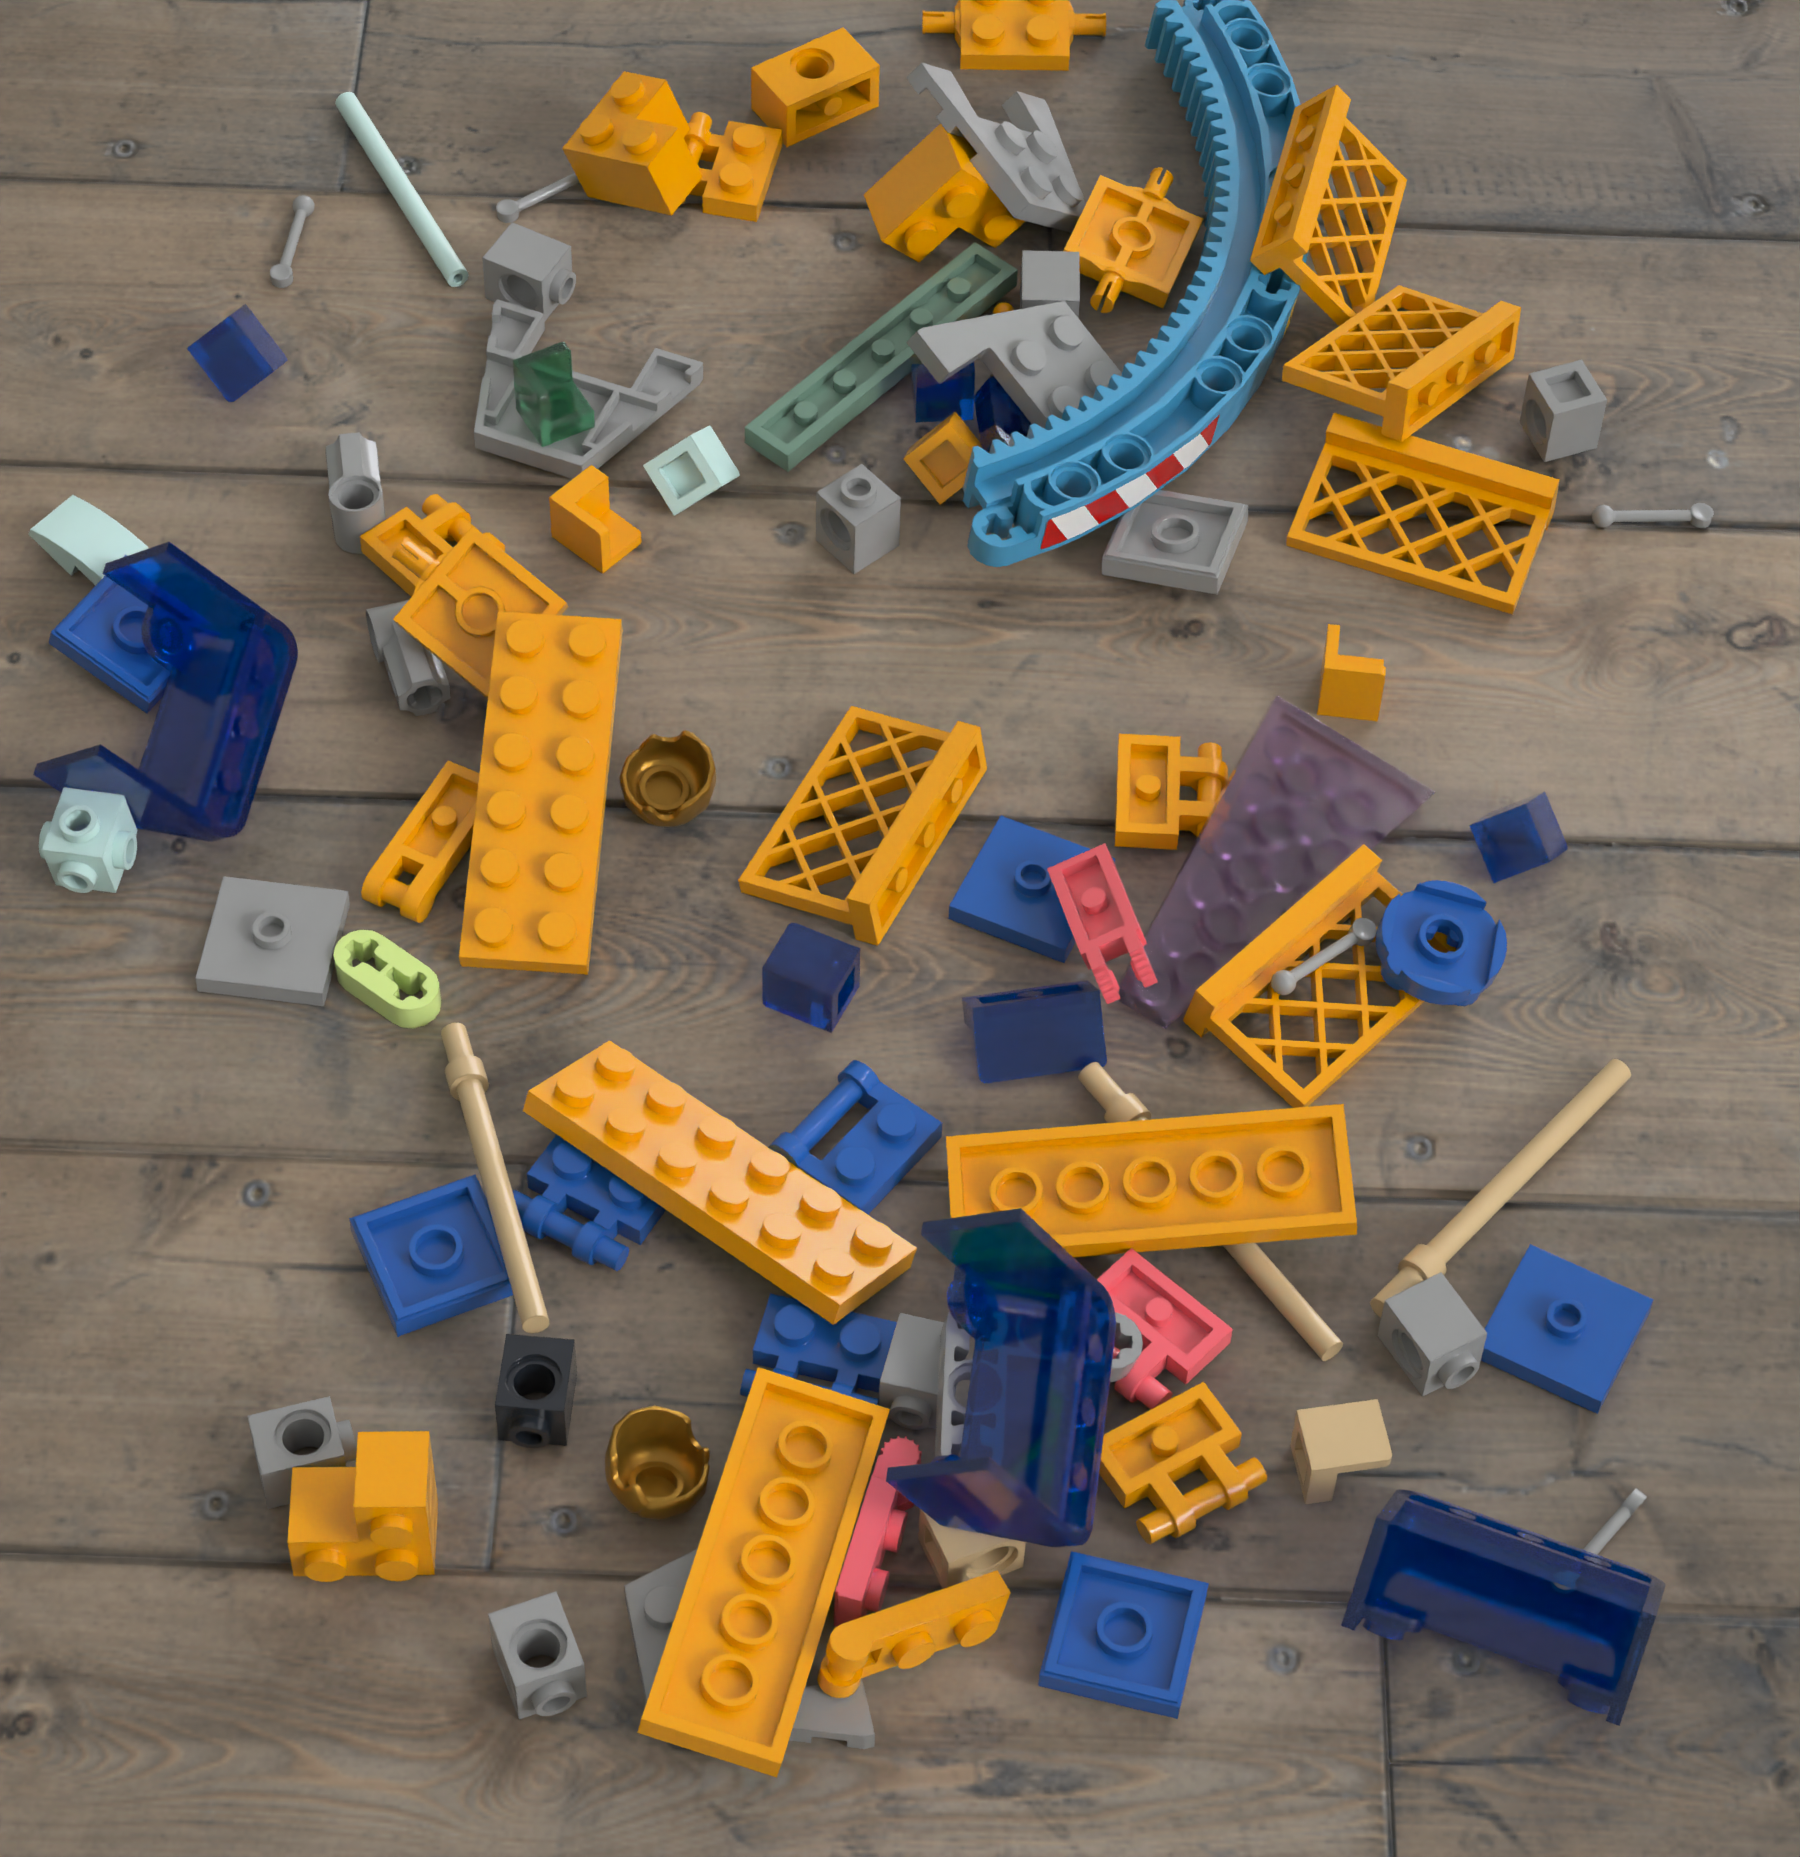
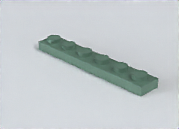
M974 242L745 426V443L789 472L922 363L907 344V341L916 331L923 327L979 317L1017 286L1018 269Z

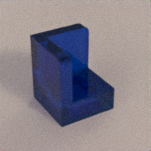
M246 304L187 348L228 402L237 400L287 361L285 354Z
M974 361L940 384L924 364H911V386L916 423L942 422L955 411L963 421L973 420L975 393Z
M1545 791L1490 812L1469 825L1493 883L1549 863L1568 849Z
M790 923L762 967V1002L766 1007L830 1033L833 1032L860 986V948L797 923Z

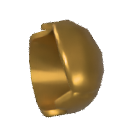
M683 730L679 736L662 737L651 734L638 749L634 750L625 759L619 777L625 804L633 813L654 826L672 827L684 825L706 810L716 785V768L710 747L694 733Z
M656 1405L630 1410L613 1426L604 1459L606 1481L611 1492L629 1512L637 1513L642 1518L665 1519L688 1512L705 1494L710 1469L708 1464L710 1450L708 1447H701L692 1432L691 1420L682 1412Z

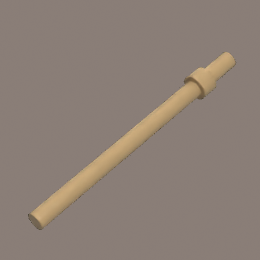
M451 1023L441 1031L449 1062L445 1068L447 1083L452 1097L460 1101L522 1328L527 1333H539L549 1326V1318L486 1100L485 1092L489 1087L482 1060L473 1054L465 1025Z
M1612 1059L1427 1245H1416L1399 1262V1273L1370 1301L1373 1311L1381 1318L1386 1299L1440 1272L1445 1275L1447 1270L1446 1263L1630 1079L1631 1072L1628 1066L1618 1059Z
M1098 1062L1090 1063L1080 1072L1078 1076L1079 1081L1105 1109L1104 1119L1107 1123L1151 1119V1112L1133 1093L1125 1094ZM1256 1243L1223 1245L1322 1361L1331 1359L1341 1350L1343 1342Z

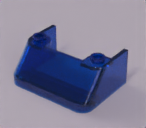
M166 542L105 564L102 574L148 605L141 628L143 644L151 658L171 672L139 769L99 744L37 763L33 775L61 793L63 788L66 787L124 795L137 829L208 842L235 836L242 831L246 824L296 667L298 648L294 635L282 621L171 542Z
M1021 1208L923 1222L921 1235L955 1265L954 1278L947 1291V1303L950 1314L975 1339L960 1457L954 1454L935 1457L931 1463L889 1467L887 1469L886 1482L943 1527L1053 1548L1083 1545L1091 1535L1094 1522L1116 1333V1316L1112 1299L1106 1288Z
M1399 1489L1396 1490L1376 1517L1341 1626L1355 1631L1364 1618L1363 1627L1366 1630L1392 1640L1401 1641L1404 1639L1406 1632L1419 1633L1423 1628L1463 1641L1559 1676L1558 1683L1569 1690L1567 1700L1570 1703L1590 1712L1608 1714L1606 1721L1620 1726L1666 1584L1657 1577L1631 1566L1426 1494ZM1553 1582L1569 1587L1571 1589H1560Z

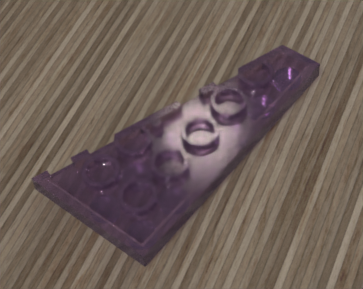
M1277 695L1267 707L1144 934L1147 944L1143 947L1158 983L1144 988L1142 982L1137 980L1129 962L1118 982L1121 998L1118 1001L1167 1029L1187 1011L1196 989L1359 847L1365 844L1372 850L1426 803L1435 792Z

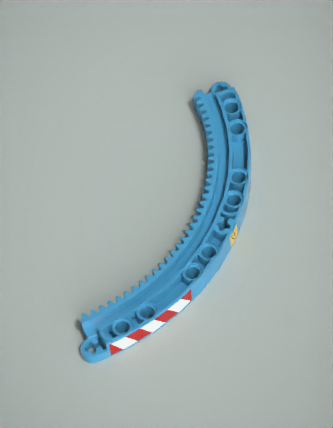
M1161 0L1155 4L1145 47L1147 49H1157L1154 60L1156 63L1166 64L1163 72L1165 77L1174 78L1171 88L1173 92L1181 93L1179 105L1187 107L1185 119L1186 121L1193 122L1191 135L1198 137L1195 149L1201 152L1199 166L1204 167L1202 181L1206 182L1203 193L1204 197H1207L1204 207L1207 215L1204 222V227H1206L1203 238L1204 246L1198 269L1194 273L1191 285L1187 287L1184 299H1180L1176 313L1172 312L1170 314L1167 326H1161L1157 339H1150L1146 352L1140 350L1137 353L1134 364L1127 362L1124 365L1121 376L1113 374L1110 377L1108 388L1099 385L1096 387L1093 398L1085 395L1081 397L1078 409L1070 405L1066 406L1062 419L1054 415L1048 416L1045 429L1034 423L1030 425L1027 437L1017 431L1011 433L1009 445H1006L999 439L992 440L989 453L978 445L972 447L963 485V502L968 509L977 505H981L983 509L978 511L973 518L967 547L970 554L977 561L993 567L1008 566L1079 539L1135 509L1187 471L1231 427L1261 385L1287 331L1298 298L1300 285H1297L1281 268L1264 275L1250 261L1292 115L1295 107L1301 104L1293 78L1271 32L1250 0H1184L1182 7L1177 0ZM1306 253L1305 255H1303L1302 261H1303L1305 264H1306V260H1307L1308 253Z

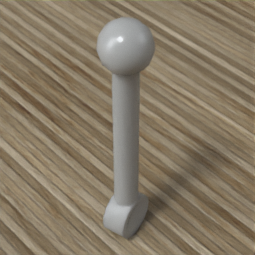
M573 173L519 200H501L496 205L497 218L504 223L514 222L518 219L520 211L580 182L576 174Z
M301 195L293 201L292 208L295 216L280 263L270 269L271 283L275 287L285 288L293 282V272L290 266L305 219L313 213L315 206L309 196Z
M1696 503L1690 510H1613L1610 506L1603 504L1593 510L1592 521L1601 528L1609 527L1613 522L1689 521L1697 528H1706L1711 524L1714 511L1705 503Z
M1367 918L1356 919L1350 927L1349 933L1291 971H1277L1271 979L1273 990L1280 995L1290 994L1295 989L1297 981L1353 945H1369L1376 936L1377 929L1375 924Z
M1636 1488L1566 1569H1558L1552 1573L1550 1587L1556 1594L1567 1596L1576 1590L1577 1577L1632 1516L1635 1510L1646 1500L1647 1496Z

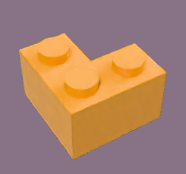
M624 71L562 148L587 197L672 216L703 177L684 140L690 127L665 79Z
M941 123L863 194L881 241L917 262L923 260L958 227L996 248L1025 221L1016 219L1011 215L970 162L977 152L964 137L949 134Z
M429 1431L358 1432L356 1467H292L287 1543L293 1576H307L315 1581L333 1582L345 1576H379L389 1581H406L414 1578L416 1575H435L438 1496Z

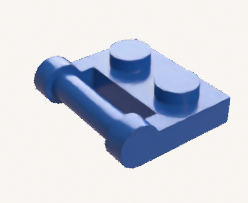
M853 1060L839 1073L837 1077L839 1084L791 1133H781L768 1148L781 1154L789 1162L826 1187L833 1189L839 1196L869 1215L942 1137V1122L880 1082L874 1071L866 1064ZM857 1102L869 1109L868 1113L822 1160L810 1154L809 1151Z

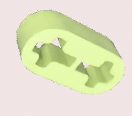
M372 930L350 932L343 936L335 945L333 956L338 983L346 991L390 1022L403 1028L425 1026L436 1018L441 1007L440 985L437 975L428 966L383 935ZM372 957L375 958L376 969L364 962ZM354 959H358L362 962L358 964L356 967H353L352 961ZM399 989L410 996L406 997L403 1001L400 1000ZM419 990H421L423 993V997L421 999L411 996L416 994Z

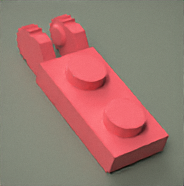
M1106 843L1047 868L1079 952L1088 970L1092 969L1106 1003L1110 1004L1121 999L1119 984L1106 962L1128 952L1131 956L1130 964L1137 980L1142 982L1144 988L1158 983L1143 947L1147 944Z
M899 1436L896 1439L890 1438L888 1443L884 1442V1448H881L835 1590V1627L866 1616L868 1610L878 1612L882 1608L889 1580V1571L881 1569L885 1552L887 1550L898 1553L907 1522L908 1512L906 1510L914 1507L917 1490H919V1467H921L922 1451H919V1445H916L914 1440L907 1439V1436L905 1438H900Z

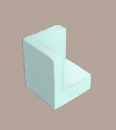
M710 425L688 436L643 465L674 516L740 476L738 469Z

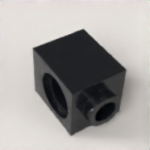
M506 1334L495 1401L498 1440L512 1441L516 1445L525 1448H541L548 1444L567 1446L577 1379L575 1339ZM532 1392L548 1394L546 1397L538 1400L523 1398Z

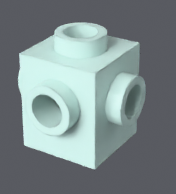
M63 788L53 819L44 823L39 837L40 856L46 860L56 885L79 893H87L92 890L117 892L124 869H131L137 853L136 834L138 830L125 796Z

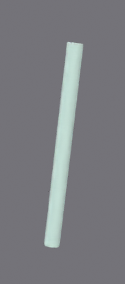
M352 92L342 93L335 102L339 112L447 283L451 287L461 286L468 279L467 270L355 94Z

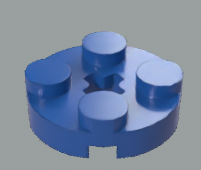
M1432 880L1419 883L1414 891L1406 892L1402 896L1398 894L1393 898L1380 920L1376 932V950L1382 963L1381 975L1390 987L1396 990H1404L1406 993L1422 1001L1440 1005H1471L1493 983L1503 965L1507 952L1505 929L1500 919L1495 924L1492 916L1484 910L1487 902L1471 889L1448 881ZM1436 932H1441L1447 935V944L1455 947L1456 951L1439 952L1431 947L1427 940H1432Z

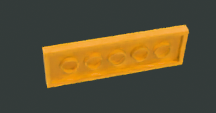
M497 612L459 950V960L462 967L588 975L623 633L622 619Z
M610 1040L533 1087L527 1093L523 1112L833 1325L911 1267L917 1250L915 1246Z
M1344 1104L946 1136L952 1248L955 1267L1123 1254L1131 1248L1136 1252L1357 1235V1217Z
M760 1367L757 1368L637 1733L777 1778L890 1409Z

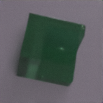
M565 342L556 343L513 360L516 410L541 447L595 427L594 410L573 381L571 350Z

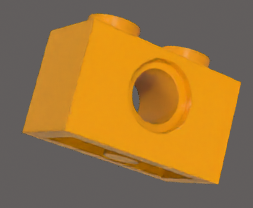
M842 27L751 67V109L768 127L782 129V143L789 147L879 107L880 65Z

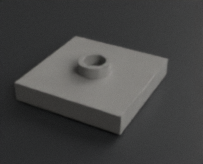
M1159 490L1135 509L1120 516L1102 556V575L1218 595L1247 525L1248 505Z
M223 876L195 977L197 991L324 1006L335 966L333 956L335 945L342 938L350 906L349 892Z

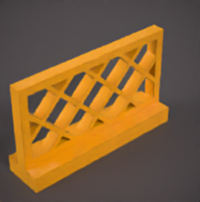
M1335 85L1294 109L1250 261L1264 275L1281 268L1340 326L1375 301L1407 179L1346 118L1351 99L1338 85ZM1339 140L1344 144L1349 160H1344ZM1349 172L1354 173L1362 197L1356 196ZM1330 174L1339 198H1333L1328 183ZM1373 174L1385 186L1383 196H1380ZM1361 209H1366L1373 228V234H1369ZM1338 210H1343L1351 233L1350 236H1346ZM1319 211L1328 237L1322 236L1317 221ZM1350 247H1356L1363 268L1362 273L1358 271ZM1327 248H1332L1341 274H1335ZM1308 250L1316 273L1302 261L1303 255L1308 253ZM1340 286H1345L1352 309L1345 303Z
M1398 285L1283 365L1282 381L1383 416L1381 435L1403 442L1514 359L1521 307L1500 301L1486 312L1480 313ZM1400 308H1404V309H1407V310H1410V311H1397V310L1400 309ZM1372 330H1390V331H1372ZM1346 350H1363V351H1346ZM1355 369H1374V370H1355ZM1385 388V390L1381 393L1371 389Z
M1333 413L1326 430L1325 444L1288 532L1286 546L1513 615L1544 531L1548 529L1552 519L1560 479L1415 436H1409L1403 442H1399L1381 435V426ZM1331 466L1356 473L1362 484L1335 494L1326 477ZM1398 485L1411 489L1418 501L1392 511L1380 491ZM1321 492L1324 499L1317 501ZM1370 496L1380 516L1354 526L1343 506ZM1450 502L1468 506L1474 518L1448 528L1437 508ZM1330 511L1334 513L1343 531L1328 537L1305 531L1310 519ZM1426 513L1437 533L1410 543L1399 523ZM1511 519L1531 525L1528 536L1505 545L1494 524ZM1389 528L1400 547L1382 555L1369 551L1361 538ZM1483 530L1494 550L1467 560L1456 540ZM1445 545L1456 563L1455 566L1438 572L1425 568L1418 555ZM1521 554V555H1520V558H1519V561H1518V563L1516 564V562H1515V560L1513 559V557L1516 556V555ZM1502 562L1511 577L1507 592L1482 585L1475 572Z
M851 706L738 879L741 893L850 924L853 926L855 940L878 946L987 770L980 727L957 721L950 733ZM859 730L880 735L885 741L856 752H852L850 747L851 741ZM922 747L938 751L932 760L909 768L902 757V754ZM893 758L898 769L897 772L866 782L861 768ZM852 772L857 783L856 786L826 796L824 795L822 786L826 780ZM905 787L907 788L910 796L906 803L883 811L879 810L874 799L875 797ZM863 801L866 802L871 815L838 826L832 812ZM824 815L830 829L796 840L793 831L799 823ZM879 831L882 841L877 848L852 856L847 846V841ZM835 845L838 846L843 857L842 860L813 870L809 869L804 856ZM794 859L801 871V874L780 881L764 877L771 867ZM850 875L853 879L854 885L845 900L819 892L818 886Z
M1365 844L1359 847L1196 989L1183 1018V1022L1200 1037H1203L1208 1031L1215 1035L1293 1108L1311 1105L1425 1002L1411 996L1404 990H1399L1400 1002L1395 1007L1368 1005L1366 981H1385L1381 975V966L1365 965L1364 946L1356 944L1352 946L1353 964L1325 963L1305 976L1310 977L1312 1001L1280 1000L1279 994L1271 986L1272 976L1277 971H1291L1305 962L1301 960L1309 954V958L1319 953L1320 943L1323 940H1339L1347 935L1354 921L1362 918L1361 907L1372 897H1375L1387 908L1393 898L1398 894L1400 896L1403 895L1377 872L1382 859ZM1350 918L1351 925H1344L1343 923ZM1436 932L1432 940H1427L1431 947L1439 952L1456 951L1455 947L1447 944V935L1441 932ZM1322 978L1354 980L1356 1004L1324 1002ZM1267 991V999L1259 998ZM1241 1013L1268 1014L1270 1039L1247 1038L1231 1021ZM1280 1015L1313 1017L1314 1042L1281 1040ZM1325 1018L1357 1020L1358 1040L1354 1044L1326 1043ZM1369 1020L1378 1021L1372 1028L1369 1027ZM1282 1055L1315 1057L1317 1077L1303 1089L1283 1071ZM1327 1058H1336V1060L1328 1066Z

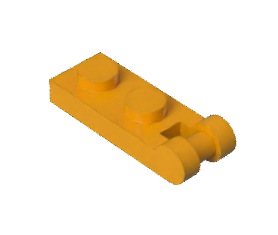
M449 760L446 762L367 874L361 890L363 900L379 907H383L386 903L400 908L401 916L417 923H422L428 917L433 907L435 896L471 846L479 781L478 772ZM403 871L416 876L410 885L397 880Z
M998 1570L843 1623L834 1628L830 1634L826 1655L821 1661L818 1670L817 1681L819 1687L831 1697L846 1698L855 1693L861 1678L898 1666L900 1669L916 1667L929 1659L934 1652L957 1644H961L963 1647L980 1644L991 1637L997 1630L1011 1592Z

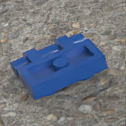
M557 1134L527 1173L528 1188L540 1195L533 1199L517 1190H512L524 1232L538 1239L548 1236L572 1248V1256L588 1265H594L596 1262H599L615 1271L622 1268L629 1254V1247L614 1240L617 1234L641 1245L666 1211V1209ZM568 1208L592 1221H588L584 1225L563 1213Z
M770 1293L753 1347V1364L773 1368L772 1372L798 1379V1375H804L834 1382L831 1388L821 1385L816 1386L879 1406L878 1398L856 1393L858 1388L879 1393L880 1379L897 1322L850 1312L833 1325L798 1300ZM745 1370L740 1395L748 1397L756 1374L755 1370Z

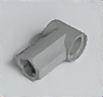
M360 432L339 434L333 444L326 446L329 482L328 497L334 539L336 544L344 551L363 554L361 552L360 536L386 520L376 441L364 438Z
M409 600L366 609V620L373 651L378 663H385L399 709L413 712L415 716L437 712L438 707L451 698L450 686L441 660L406 633L393 620Z

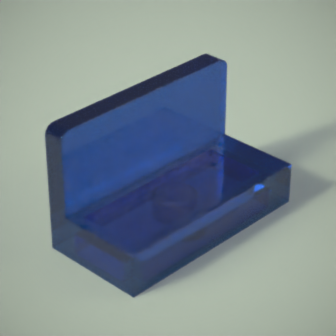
M1088 980L962 997L964 1023L973 1031L978 1078L983 1083L1083 1070L1092 1062H1098L1104 1067L1107 1063L1100 990Z

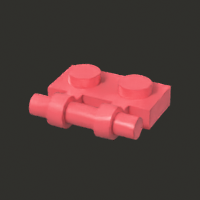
M1132 1248L1086 1289L1085 1304L1094 1310L1111 1311L1125 1315L1135 1322L1140 1330L1143 1351L1133 1369L1126 1377L1116 1381L1114 1388L1128 1401L1135 1402L1139 1400L1150 1410L1172 1398L1173 1393L1155 1379L1164 1369H1167L1186 1385L1231 1343L1233 1329ZM1075 1330L1076 1336L1070 1351L1073 1356H1077L1082 1345L1077 1344L1081 1334L1077 1330ZM1102 1335L1098 1345L1105 1348L1107 1358L1116 1359L1120 1349L1115 1348L1110 1342L1113 1337Z

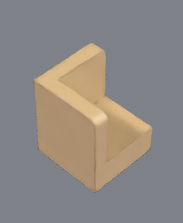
M1378 1399L1296 1411L1290 1446L1305 1504L1332 1501L1338 1473L1381 1468L1390 1465L1392 1451Z

